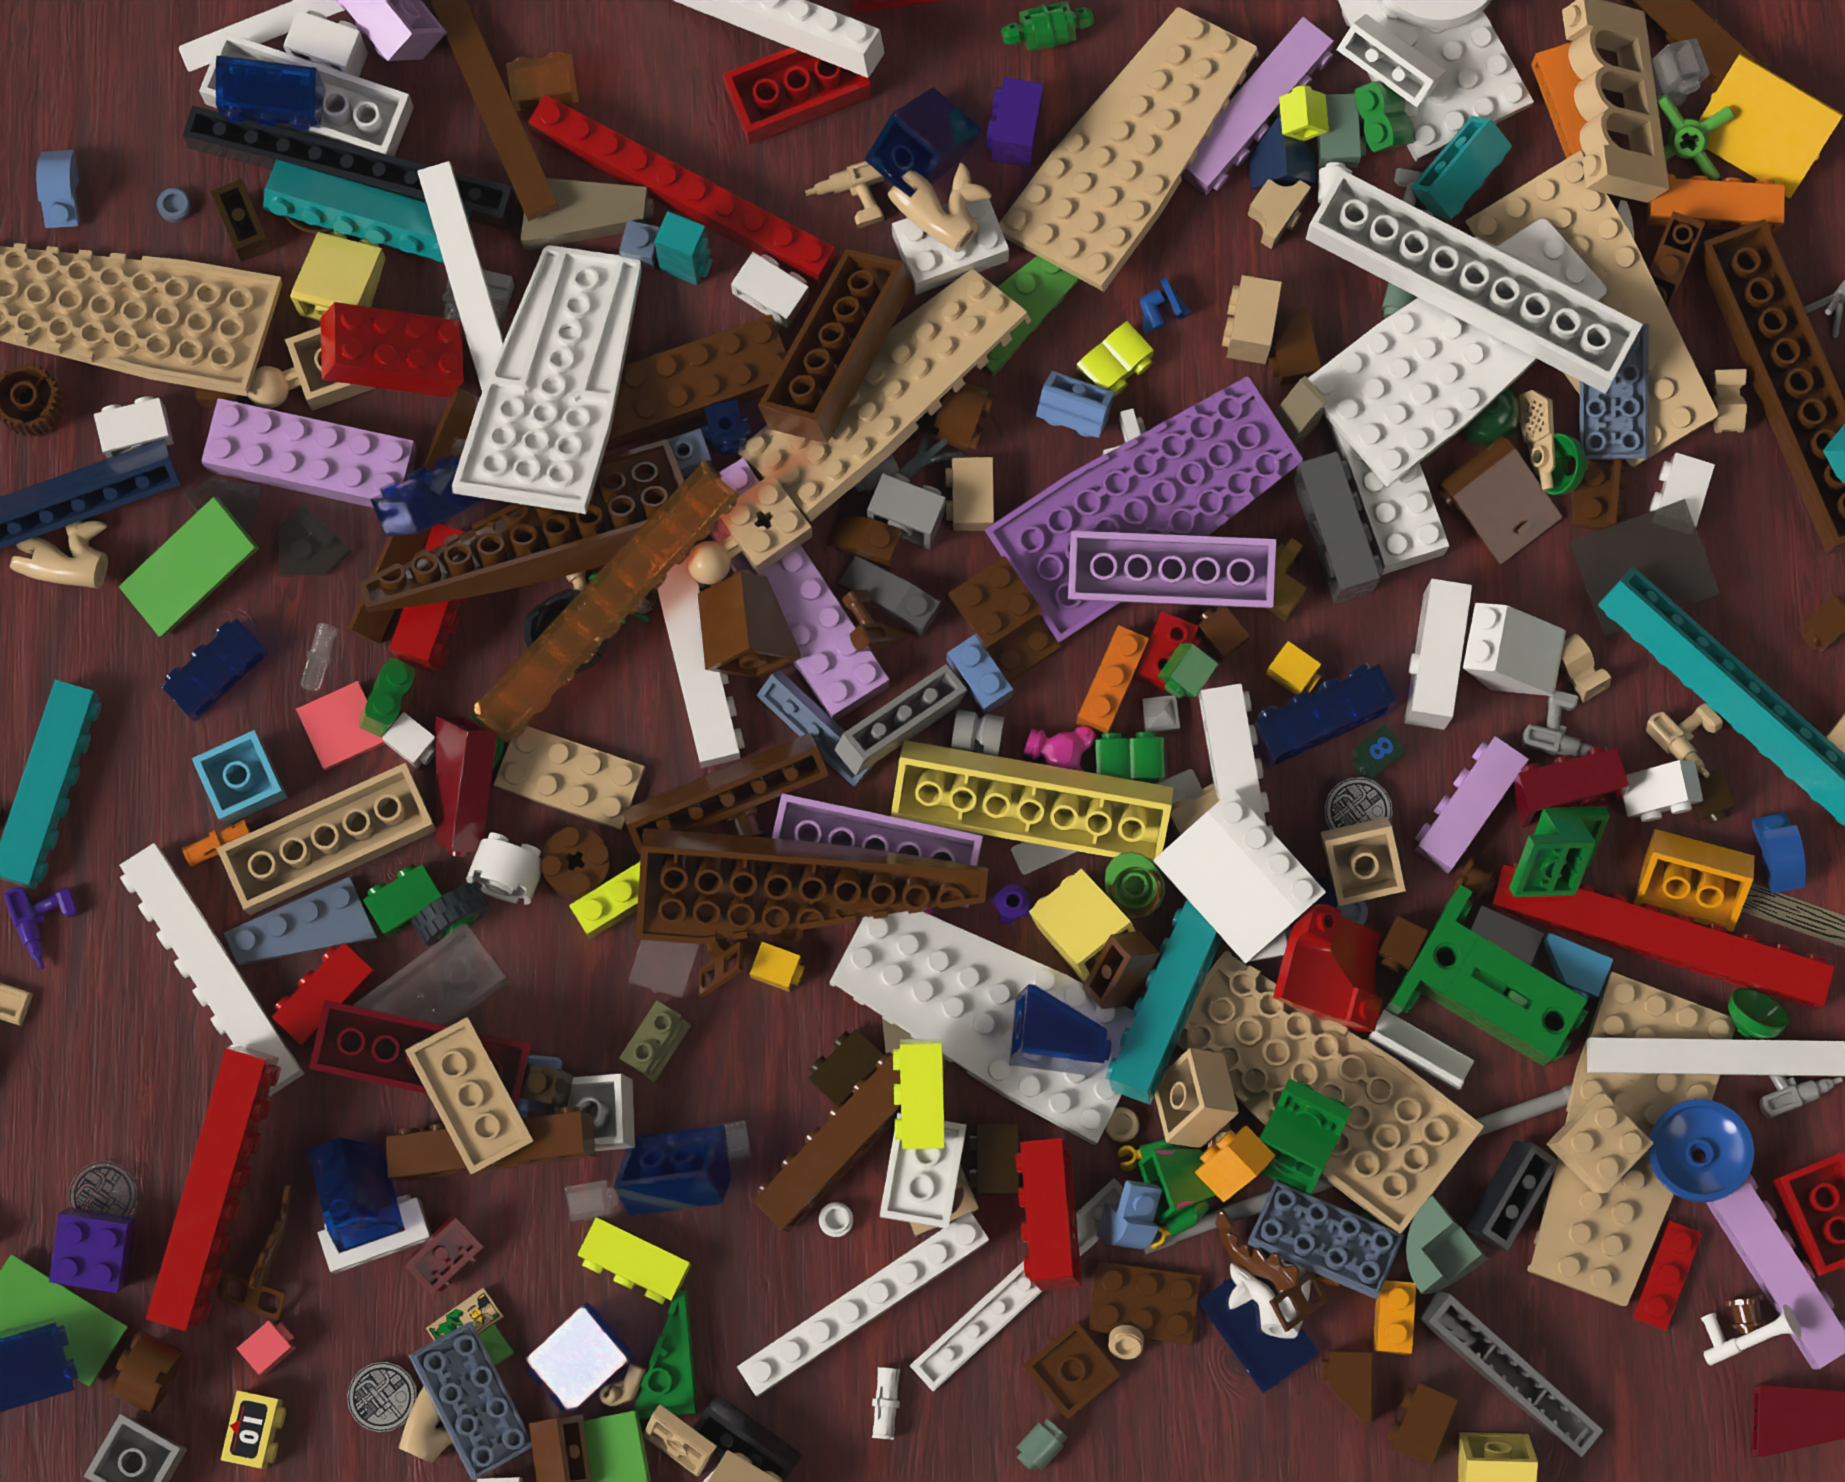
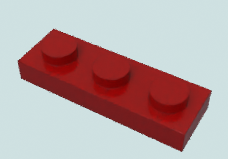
M1671 1220L1667 1221L1634 1310L1633 1319L1663 1331L1667 1330L1699 1244L1701 1232Z

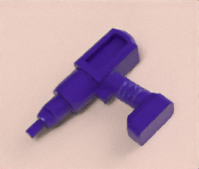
M24 887L12 888L4 894L12 921L17 928L23 946H27L29 954L33 960H36L39 970L45 968L42 961L43 949L40 944L42 937L37 924L45 921L44 914L58 907L61 908L63 915L69 918L79 915L69 887L60 889L56 894L32 905L27 890Z

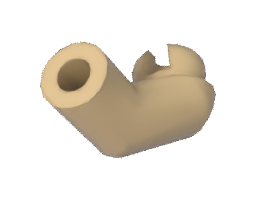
M630 1363L624 1380L606 1385L600 1390L601 1401L608 1406H618L633 1400L637 1395L646 1369Z

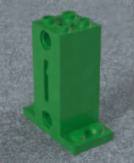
M1460 885L1450 897L1417 953L1411 967L1404 975L1384 1010L1395 1016H1398L1401 1011L1407 1013L1421 993L1538 1064L1545 1066L1551 1060L1556 1062L1558 1058L1563 1056L1571 1042L1566 1038L1568 1033H1573L1575 1029H1578L1588 1013L1587 1010L1583 1009L1587 999L1461 925V921L1465 919L1473 903L1468 901L1472 891ZM1441 954L1445 956L1449 961V966L1441 965L1436 955ZM1545 1018H1549L1555 1023L1556 1031H1552L1546 1026Z

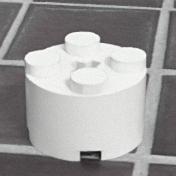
M489 833L488 839H482L466 877L467 882L473 883L476 880L482 884L481 891L494 898L517 904L519 898H523L524 905L530 904L543 872L541 868L542 859L539 858L541 851L528 844H522L521 847L508 843L509 839L501 834Z

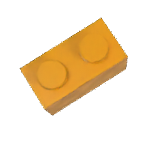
M1246 1125L1236 1134L1230 1130L1217 1144L1214 1143L1200 1156L1204 1163L1195 1171V1174L1225 1202L1257 1177L1276 1155Z
M1385 1280L1378 1299H1376L1373 1352L1401 1355L1412 1354L1416 1297L1415 1283Z

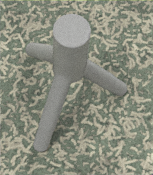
M1845 279L1834 294L1804 307L1806 313H1809L1830 303L1825 313L1831 315L1835 310L1832 329L1833 338H1837L1839 334L1845 301Z

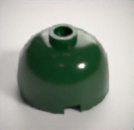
M1510 387L1504 390L1460 431L1464 436L1463 438L1468 443L1479 447H1487L1502 436L1506 439L1510 438L1520 420V402L1515 392Z

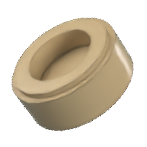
M1116 1108L1105 1127V1131L1109 1138L1115 1142H1128L1138 1133L1139 1119L1135 1112L1129 1108Z
M1121 1325L1110 1332L1108 1347L1114 1356L1120 1359H1133L1142 1353L1144 1336L1136 1327Z

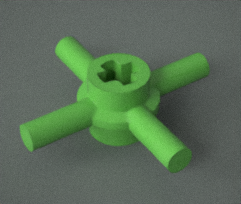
M1669 95L1661 96L1657 99V103L1672 125L1668 135V144L1664 146L1665 161L1674 155L1685 159L1693 158L1704 176L1708 177L1710 181L1717 180L1720 174L1704 150L1708 145V134L1734 118L1733 112L1729 106H1726L1703 122L1691 118L1684 119ZM1687 132L1694 138V142L1690 145L1682 137Z

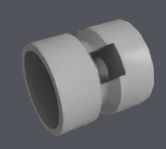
M957 709L951 748L998 756L1005 716L985 714L982 718H979L976 712Z

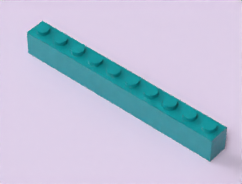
M1633 566L1597 606L1605 612L1608 618L1617 622L1627 631L1634 641L1641 644L1654 655L1661 665L1666 666L1687 688L1692 689L1701 697L1710 709L1719 713L1728 721L1736 732L1742 734L1756 746L1763 756L1768 757L1789 779L1794 780L1802 787L1812 800L1821 804L1834 816L1838 823L1845 826V754Z

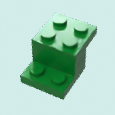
M1544 808L1534 835H1529L1510 884L1509 889L1513 896L1576 895L1586 868L1591 866L1610 817L1606 808Z
M1289 1078L1278 1104L1259 1138L1276 1155L1260 1173L1312 1195L1352 1110L1347 1108L1340 1100L1328 1098L1314 1091L1310 1085L1304 1082H1296Z

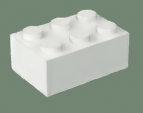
M989 198L968 203L967 209L978 223V230L960 252H955L924 232L908 218L892 223V236L914 285L915 295L956 281L970 269L980 272L1008 262L1009 248ZM948 203L941 205L944 212L948 214Z

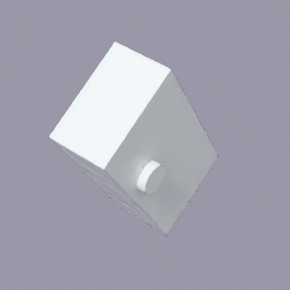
M1431 579L1423 594L1415 653L1411 655L1409 665L1411 681L1405 724L1445 730L1453 718L1472 585Z

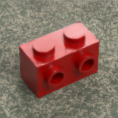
M1161 611L1134 679L1168 692L1164 688L1166 683L1158 675L1180 643L1199 646L1202 639L1196 636L1199 626Z

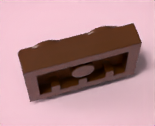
M1614 459L1612 463L1587 460V470H1585L1583 479L1577 488L1574 489L1571 527L1611 532L1616 522H1621L1623 502H1618L1619 489H1624L1626 481V470L1621 469V459Z

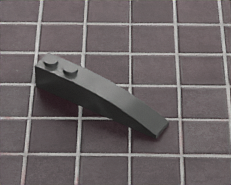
M1438 1291L1416 1317L1484 1378L1579 1457H1583L1604 1431L1452 1295Z

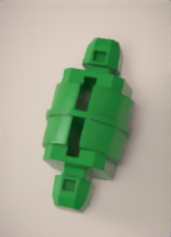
M1067 1L1047 5L1040 4L1038 7L1019 12L1020 24L1015 22L1004 26L1001 29L1004 44L1016 45L1024 41L1027 51H1038L1047 48L1054 49L1055 46L1076 41L1075 29L1082 30L1093 25V13L1090 8L1086 7L1074 9L1072 12Z

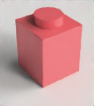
M268 1320L236 1349L259 1375L265 1376L295 1350L296 1347L290 1342L294 1335L282 1322L276 1325Z

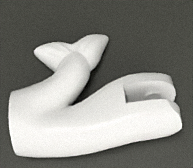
M1281 1259L1282 1264H1283L1284 1266L1293 1265V1264H1286V1260ZM1231 1263V1277L1237 1286L1230 1295L1229 1308L1235 1309L1253 1299L1259 1305L1261 1329L1263 1332L1278 1338L1297 1337L1303 1321L1290 1331L1285 1332L1269 1302L1276 1296L1271 1288L1261 1280L1256 1279L1247 1270ZM1297 1266L1300 1270L1299 1278L1309 1271ZM1308 1280L1301 1287L1307 1302L1310 1296L1311 1280ZM1286 1297L1279 1303V1308L1285 1320L1289 1322L1296 1317V1310L1289 1297Z

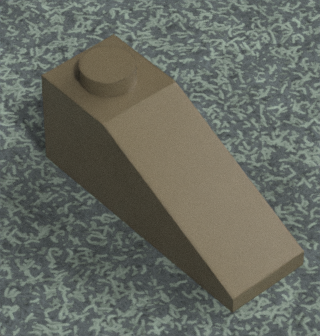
M1306 376L1299 380L1273 413L1294 446L1319 426L1328 401Z

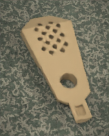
M1530 390L1519 396V422L1524 443H1527L1534 474L1540 476L1542 491H1547L1554 488L1552 471L1556 467L1552 399L1536 390Z

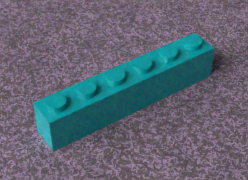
M276 159L265 187L263 210L304 221L310 225L334 229V231L341 234L366 239L372 243L390 246L406 253H414L434 259L437 262H444L427 203Z
M58 680L54 681L0 841L1 880L36 890L38 882L42 883L46 877L48 863L45 861L49 850H53L57 844L59 831L56 828L60 817L64 818L68 811L70 800L67 798L70 786H74L78 781L80 766L77 765L81 753L85 754L89 748L91 734H88L91 723L92 721H97L101 712L102 703L99 702L100 697L93 690Z
M1188 899L1183 909L1178 908L1172 922L1174 930L1171 937H1166L1161 945L1159 952L1161 960L1157 968L1153 967L1149 972L1146 981L1147 992L1144 998L1139 997L1133 1011V1017H1135L1131 1028H1125L1120 1040V1047L1122 1049L1118 1058H1112L1106 1074L1113 1092L1150 1105L1222 941V937Z

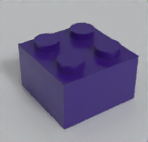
M1004 77L1002 88H995L992 118L996 119L990 118L986 145V149L992 150L991 161L1030 168L1042 105V83Z
M68 1207L58 1214L49 1282L113 1293L120 1292L127 1286L137 1218Z

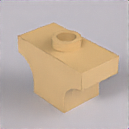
M1270 179L1266 181L1251 203L1248 216L1256 220L1263 229L1262 244L1272 250L1286 228L1292 230L1302 216L1299 209L1308 198L1311 187L1299 180L1295 185L1284 187Z

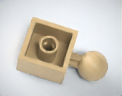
M321 327L285 339L295 367L285 371L272 366L257 368L253 376L248 398L258 407L271 409L285 401L289 390L302 386L306 400L313 411L375 389V387L322 380Z
M770 474L716 512L719 524L729 537L720 543L704 541L694 546L688 555L687 566L691 576L696 581L703 584H715L727 576L731 566V559L741 553L755 573L759 575L813 537L812 527L773 474ZM764 519L770 520L771 527L766 529L764 526H760L758 528L759 521Z

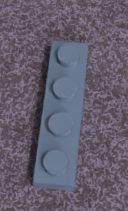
M779 669L771 674L756 696L800 737L810 733L819 749L821 757L853 787L858 785L873 765L855 776L835 751L842 734L846 731Z

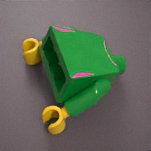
M1165 1139L1140 1145L1138 1150L1131 1146H1123L1118 1151V1157L1126 1155L1133 1157L1131 1161L1120 1164V1168L1123 1171H1132L1138 1164L1144 1182L1156 1184L1162 1189L1156 1209V1216L1159 1223L1165 1222V1226L1158 1228L1157 1233L1160 1234L1161 1240L1150 1246L1151 1249L1161 1248L1165 1243V1237L1169 1235L1174 1237L1195 1226L1209 1210V1201L1217 1196L1195 1174V1171L1204 1163L1200 1159V1156L1203 1154L1200 1149H1189L1187 1146L1166 1143Z

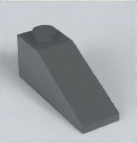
M858 556L854 557L837 583L849 592L867 589L872 597L869 605L921 638L940 612V601L915 585Z

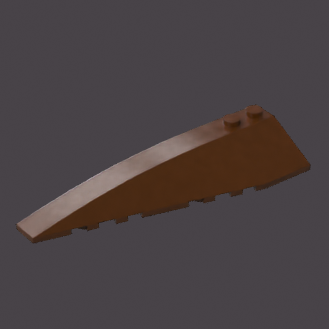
M665 439L603 457L586 514L513 503L472 524V530L460 536L455 533L444 539L445 544L429 552L425 548L414 554V558L404 565L396 563L358 584L367 612L433 604L504 591L568 576L699 538L700 530L697 512L669 441Z
M644 828L641 845L636 940L711 944L717 943L718 939L733 937V940L748 938V935L765 932H768V935L782 933L784 929L799 928L804 930L857 922L858 918H864V916H873L874 919L888 917V914L908 911V914L922 912V909L938 906L940 909L985 903L988 868L842 845Z

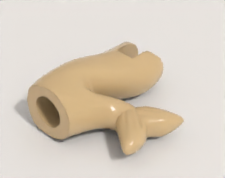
M959 163L953 180L952 192L948 200V214H946L931 183L916 171L909 170L902 178L916 192L909 197L899 188L893 186L888 192L890 200L910 221L953 251L960 252L978 230V223L970 215L967 205L969 202L991 198L990 192L981 185L972 184L969 170L963 163Z
M81 520L67 525L68 544L73 557H68L55 545L39 537L16 544L17 548L26 553L33 554L32 559L13 556L10 568L15 572L37 580L99 589L106 577L108 557L105 553L90 547L89 540L107 528V525L96 520L84 523Z
M424 1386L411 1409L398 1448L433 1463L446 1447L454 1444L444 1426L436 1428L441 1419Z

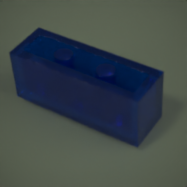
M237 618L232 623L227 621L221 625L215 632L216 637L208 645L202 644L197 647L189 657L191 660L182 668L177 667L165 677L164 681L166 683L161 686L193 722L269 654L265 647Z

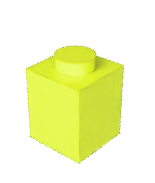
M1298 86L1293 88L1292 92L1279 97L1282 135L1306 141L1329 132L1326 94L1312 90L1310 86Z

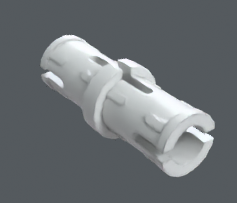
M878 1367L876 1399L872 1400V1406H875L872 1438L894 1440L896 1408L900 1407V1401H897L900 1369Z

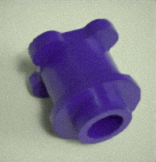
M1005 886L993 897V905L1001 913V921L1005 925L1013 924L1014 920L1021 916L1028 917L1030 915L1029 910L1032 909L1029 895L1021 886ZM1009 898H1015L1019 901V905L1010 907L1006 901Z

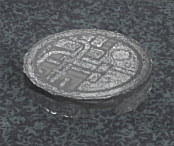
M110 1161L94 1162L83 1167L74 1177L69 1188V1205L72 1208L132 1217L139 1203L136 1180L123 1166Z

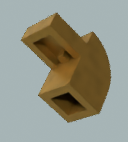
M1291 538L1286 546L1281 543L1276 549L1273 608H1265L1284 622L1298 604L1307 588L1286 574L1303 547L1302 544Z

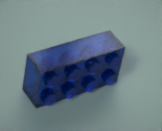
M1368 663L1350 671L1351 676L1340 682L1337 677L1321 684L1319 686L1320 690L1314 694L1308 695L1307 691L1290 698L1288 700L1290 704L1279 710L1275 705L1257 714L1259 718L1254 722L1257 734L1256 746L1267 769L1389 714L1397 699L1380 665L1377 664L1371 668Z

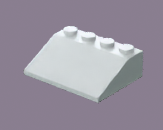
M1234 789L1227 793L1153 860L1244 963H1247L1326 893Z

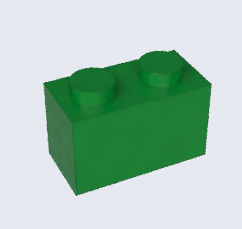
M415 864L405 867L397 873L398 879L388 885L385 882L377 884L367 892L369 896L363 899L387 939L412 925V919L419 911L439 897H442L422 864L418 867Z

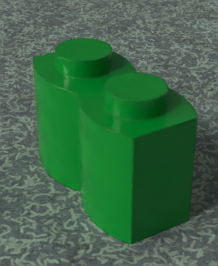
M1374 81L1355 89L1356 107L1361 117L1365 120L1364 134L1367 144L1373 152L1396 150L1414 143L1413 124L1405 112V99L1381 81Z
M393 657L383 665L375 681L373 692L370 694L360 715L359 726L361 729L381 738L394 724L400 712L401 703L405 699L414 680L415 670L413 666Z
M1156 732L1136 733V738L1131 739L1122 738V733L1102 734V739L1095 740L1096 774L1146 783L1165 781L1164 738L1156 737Z

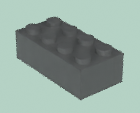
M1338 452L1300 462L1293 478L1334 604L1373 593L1380 579L1379 574L1383 573L1378 555H1372L1368 544L1372 542L1368 524H1362L1358 511H1361L1360 499L1356 491L1351 492L1347 481L1351 479L1346 460H1340Z

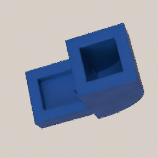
M1786 813L1753 818L1752 829L1762 849V872L1771 893L1804 888L1806 881L1805 855L1797 826L1791 825Z

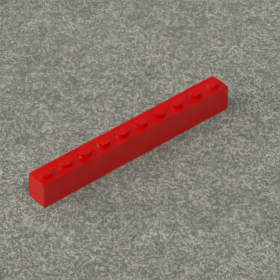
M545 94L528 121L531 134L625 185L647 187L650 198L760 256L763 254L770 256L778 262L779 266L799 274L805 280L818 287L822 284L836 259L835 247Z
M1510 863L1509 866L1503 865L1499 870L1488 907L1491 910L1741 987L1757 990L1764 994L1816 1010L1825 1005L1835 966L1826 964L1827 959L1814 954H1806V957L1793 954L1794 949L1782 944H1773V947L1760 944V938L1741 933L1740 937L1727 933V928L1717 924L1708 923L1707 927L1695 924L1694 918L1688 915L1675 913L1674 917L1661 913V908L1652 904L1642 903L1641 907L1628 903V898L1623 895L1609 893L1607 897L1595 893L1596 888L1580 883L1576 895L1514 897L1509 887L1518 863Z

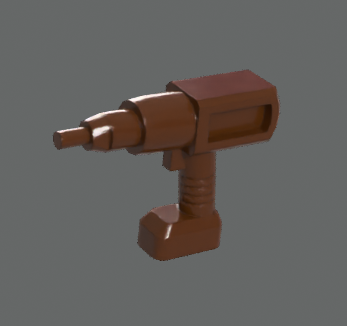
M867 589L850 591L842 598L846 608L852 610L861 624L849 634L850 641L858 652L881 650L885 646L896 645L908 637L914 636L912 631L895 626H885L883 623L873 620L866 609L872 598Z

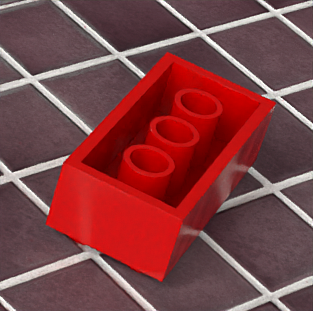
M791 47L723 73L726 92L749 145L871 98V84L867 77Z
M334 302L320 318L322 380L447 398L463 383L462 323L459 320Z
M434 522L425 548L429 552L445 544V538L455 533L460 536L466 532ZM468 598L403 608L389 647L395 659L414 668L436 674L438 666L443 667L446 663L449 648L445 646L449 635L454 636L458 629L460 616H457L460 604H466Z
M1062 1138L1020 1142L1021 1152L1016 1153L1017 1172L1022 1173L1024 1186L1018 1188L1020 1207L1025 1208L1026 1221L1021 1222V1234L1023 1242H1027L1029 1248V1256H1024L1025 1276L1030 1277L1031 1282L1041 1291L1082 1287L1072 1151Z

